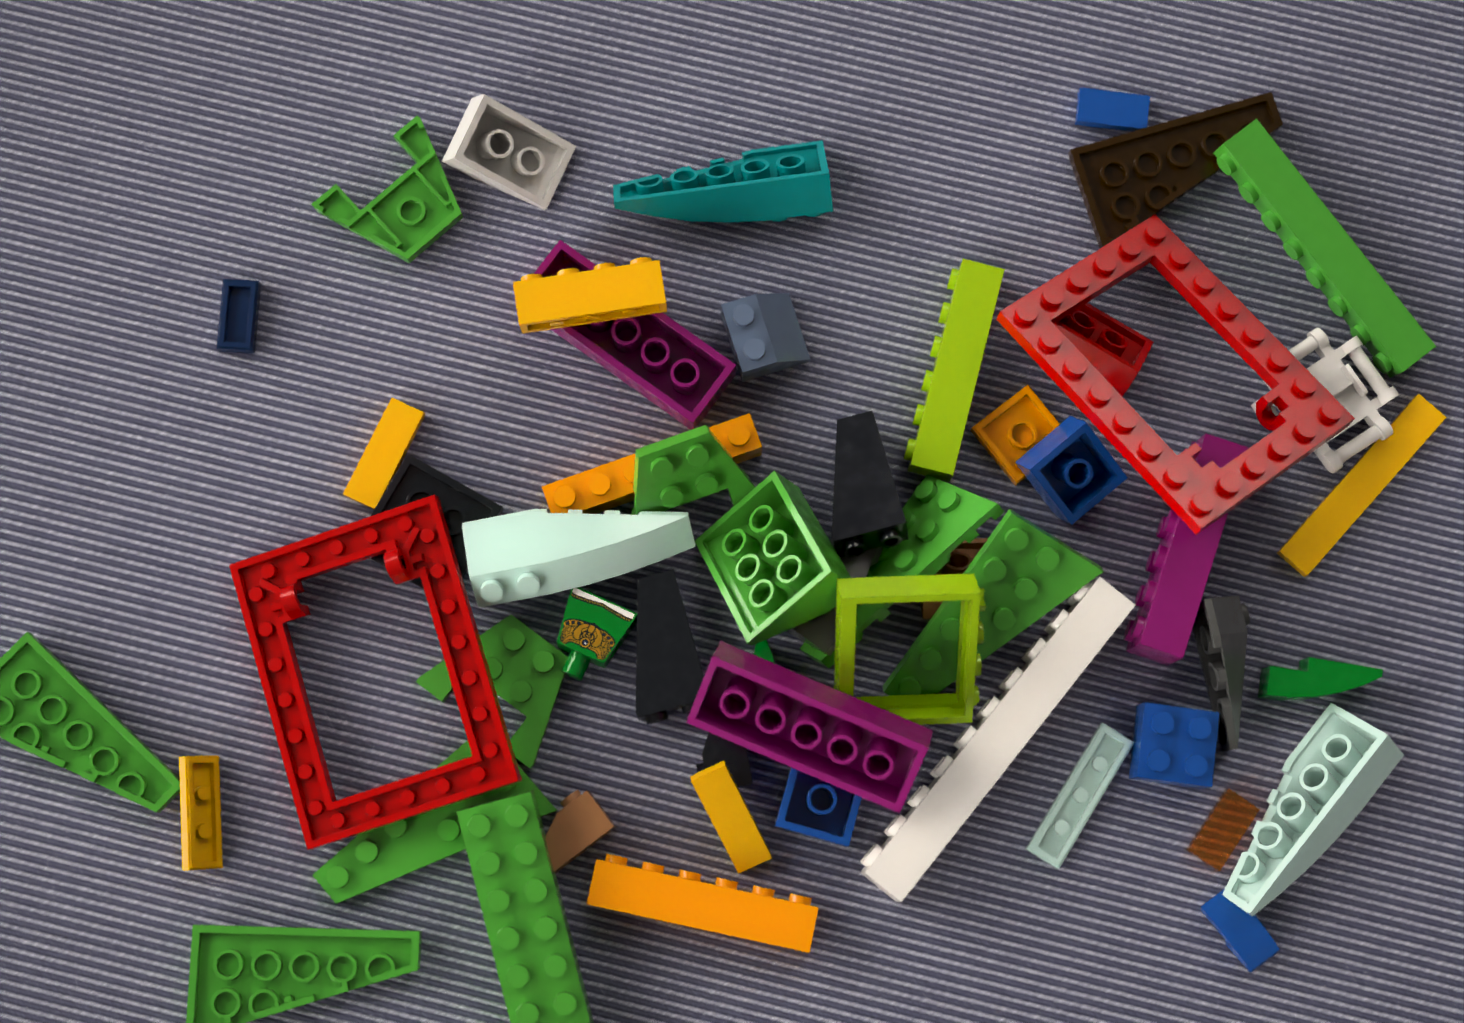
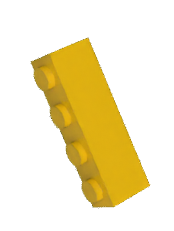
M640 257L631 260L628 265L615 266V263H601L593 267L594 270L579 272L577 268H567L558 271L555 276L543 277L542 274L522 276L521 281L513 282L518 322L522 334L667 312L660 260L652 261L650 257Z

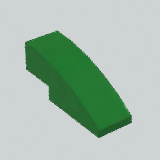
M1312 657L1299 660L1298 670L1268 666L1261 669L1258 698L1305 700L1329 696L1363 686L1383 676V669Z

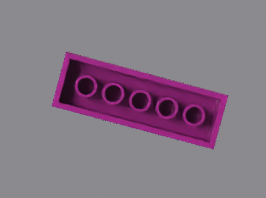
M559 240L534 274H542L543 277L555 276L558 271L567 268H577L579 272L594 270L595 264L562 240ZM664 313L551 329L690 430L698 427L736 376V364Z
M1207 433L1196 442L1192 441L1190 444L1191 446L1197 443L1202 449L1195 459L1201 467L1213 460L1219 468H1222L1249 448ZM1171 508L1168 516L1161 518L1156 532V537L1161 538L1157 551H1151L1145 567V571L1150 572L1146 586H1140L1134 604L1139 607L1135 620H1129L1123 640L1128 641L1127 652L1165 665L1183 659L1228 513L1198 535H1195Z
M720 641L711 658L686 721L688 724L898 813L902 810L926 756L933 730L723 641Z

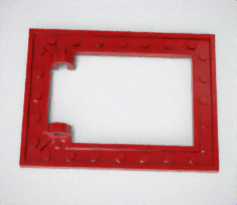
M1156 214L999 312L996 319L1195 535H1198L1343 431L1355 419ZM1150 263L1272 389L1256 402V416L1264 428L1273 432L1222 468H1219L1213 460L1201 467L1195 461L1202 450L1197 443H1194L1177 455L1059 330L1055 323ZM1273 404L1281 411L1278 416L1272 412L1271 407Z
M431 495L229 565L307 850L331 844L522 781L439 496ZM384 553L386 570L396 585L421 578L472 756L336 800L287 623L311 615L309 606L301 604L297 597V594L304 592L302 581ZM403 558L406 565V569L403 567L401 562V559Z

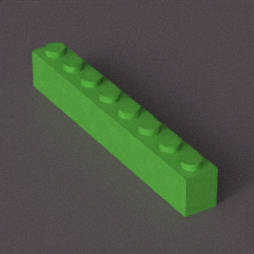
M1257 118L1214 152L1219 168L1226 175H1231L1239 185L1241 196L1248 203L1254 204L1261 213L1263 224L1270 231L1276 232L1283 241L1285 252L1293 260H1298L1306 270L1305 275L1311 285L1315 288H1320L1328 298V305L1333 313L1342 317L1350 326L1352 337H1359L1363 345L1372 354V361L1379 371L1387 374L1390 378L1407 370L1436 347Z

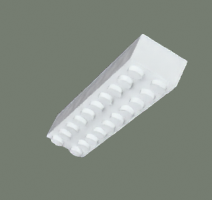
M1098 577L1092 583L1089 582L1068 598L1066 602L1071 605L1068 611L1062 609L1045 627L1044 631L1049 635L1045 640L1039 638L1037 642H1034L1021 658L1026 664L1022 669L1016 667L1014 671L1012 670L999 685L1003 693L999 698L993 696L992 699H989L976 714L980 722L975 728L971 725L969 728H965L953 743L957 751L952 757L949 755L942 757L930 772L934 780L928 787L925 784L919 786L907 801L911 809L905 816L901 814L899 816L896 815L883 832L888 838L881 847L878 844L873 845L860 862L865 867L860 873L894 901L902 902L1134 608L1135 604L1103 578Z

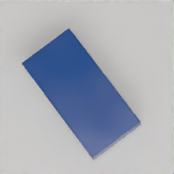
M1080 87L1077 97L1075 125L1128 132L1147 128L1150 96Z

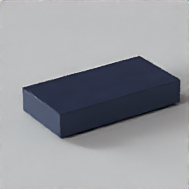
M223 279L216 347L219 352L255 353L261 283L259 281Z

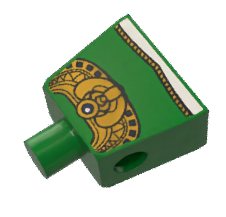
M582 588L571 589L557 639L558 648L570 653L562 672L582 681L590 662L599 667L606 668L636 625L637 613Z

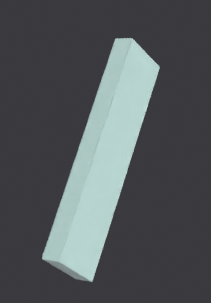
M1100 723L1025 850L1052 867L1059 869L1126 758L1134 741L1105 723Z

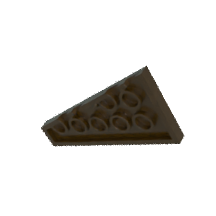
M1272 92L1070 149L1068 156L1099 248H1102L1151 216L1159 213L1221 170L1217 164V157L1214 155V152L1256 118L1269 135L1279 130L1283 122Z

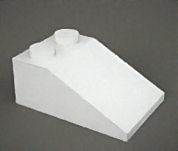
M483 94L471 99L442 162L473 179L546 210L576 146Z

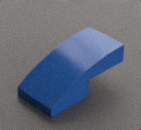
M1223 889L1201 906V912L1225 939V944L1248 972L1252 973L1280 952V948L1256 915L1252 917L1222 895L1225 890Z

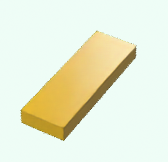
M391 397L343 495L374 510L398 471L426 414Z
M219 755L179 757L182 871L223 868Z
M721 761L691 775V783L738 874L772 859L771 851L725 761Z

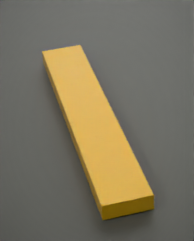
M1420 394L1414 396L1390 424L1393 434L1385 440L1378 439L1369 447L1278 550L1277 554L1303 577L1308 576L1447 417Z

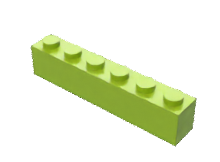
M962 259L959 269L952 268L947 284V289L953 290L950 303L943 302L938 323L944 324L942 336L934 337L930 351V357L936 358L933 371L926 369L921 391L927 392L924 405L917 404L912 425L918 426L915 440L908 439L903 458L910 461L907 470L909 472L924 476L928 474L948 482L953 477L1005 269Z

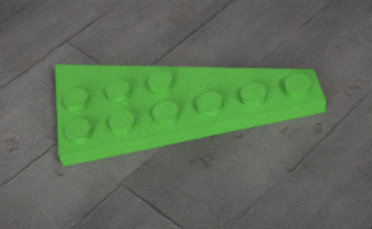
M927 474L902 508L907 523L908 540L901 541L900 544L894 547H883L878 562L870 566L866 577L935 575L950 561V553L964 540L968 543L972 542L979 535L976 530L990 517L996 520L1005 511L993 501ZM894 603L857 604L855 645L862 640L863 630L874 620L878 619L882 622L891 614L888 608ZM805 642L800 647V650L805 655L827 668H830L835 662V650L831 656H828Z
M1011 509L1007 511L963 573H974L979 588L985 589L984 601L986 609L979 613V621H982L984 628L983 644H977V653H980L981 661L1104 572L1100 565ZM961 600L942 602L882 686L884 693L889 696L937 694L956 680Z
M26 632L0 658V738L157 813H160L180 793V778L32 633Z
M468 740L437 767L471 757L472 753ZM518 765L522 781L361 833L312 876L333 901L339 904L401 876L466 850L457 816V811L534 790L541 817L558 810Z
M193 925L186 1023H246L419 970L422 931Z

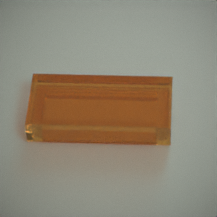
M1226 788L1188 845L1186 851L1215 871L1220 872L1260 809L1231 789Z

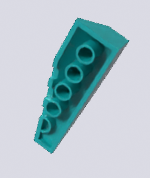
M823 140L741 152L742 159L725 163V159L722 157L710 160V167L696 171L690 166L678 168L669 178L663 179L659 174L615 184L613 185L615 209L653 217L723 223L766 220L780 222L789 217L803 215L817 217L826 212H833L830 174Z

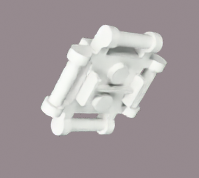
M1317 327L1307 333L1305 340L1289 349V351L1298 361L1314 350L1321 359L1308 367L1307 370L1355 418L1347 428L1329 441L1362 419L1370 427L1335 451L1331 450L1327 443L1329 441L1313 451L1324 467L1334 474L1343 468L1345 461L1378 439L1385 440L1393 434L1392 426L1379 414L1377 409L1400 394L1394 386H1388L1360 347L1363 343L1358 336L1353 337L1333 350L1327 335L1322 329ZM1347 355L1376 393L1377 397L1371 401L1366 396L1368 390L1349 364L1344 365L1341 361ZM1255 402V403H1253V404L1251 405V407H1252V409L1254 410V412L1256 413V402ZM1272 405V412L1274 413V415L1278 416L1279 413Z

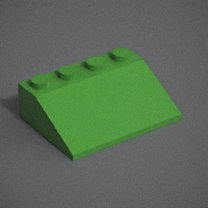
M775 470L695 540L747 644L751 646L832 610L836 606L837 578H851L800 488Z

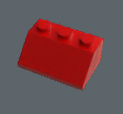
M1086 303L1055 323L1059 330L1122 397L1139 373L1154 343L1152 340L1089 303Z

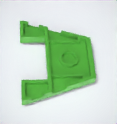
M418 115L393 135L396 142L416 164L363 209L360 210L337 184L312 203L313 208L321 215L408 263H411L463 218L423 122Z
M703 425L636 449L633 483L635 497L632 514L638 515L640 511H666L728 489L732 505L734 506L752 491L755 486L709 427Z
M511 614L481 634L480 639L496 694L526 716L525 721L510 741L515 758L532 769L566 675L562 672L568 656ZM445 660L416 680V683L443 703L453 691Z

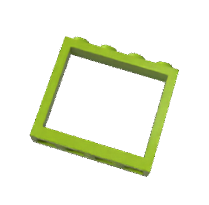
M974 573L837 578L834 689L854 697L857 604L961 600L956 693L855 698L919 725L972 723L973 706H977V703L980 702L978 685H975V676H981L982 672L980 653H977V644H983L984 628L982 621H979V613L986 609L984 601L985 589L979 588Z

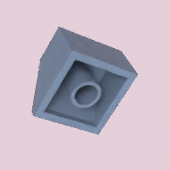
M789 293L754 294L721 304L722 322L742 382L810 362L811 359Z

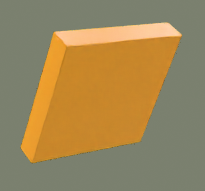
M1026 385L974 425L970 431L1016 486L1026 476L1015 462L1059 426L1060 423L1030 386Z

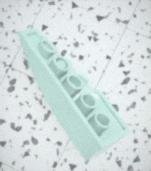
M531 509L462 523L469 578L478 608L553 594L589 585L654 564L695 547L688 512L640 511L638 515L620 514V510H605L604 514H585L583 510L568 509V513H547V509Z
M1330 703L1285 761L1281 770L1284 775L1277 790L1272 789L1267 799L1269 807L1262 821L1256 822L1251 833L1254 838L1248 851L1242 852L1222 895L1253 917L1299 878L1344 832L1403 758L1404 754L1389 735L1337 705Z

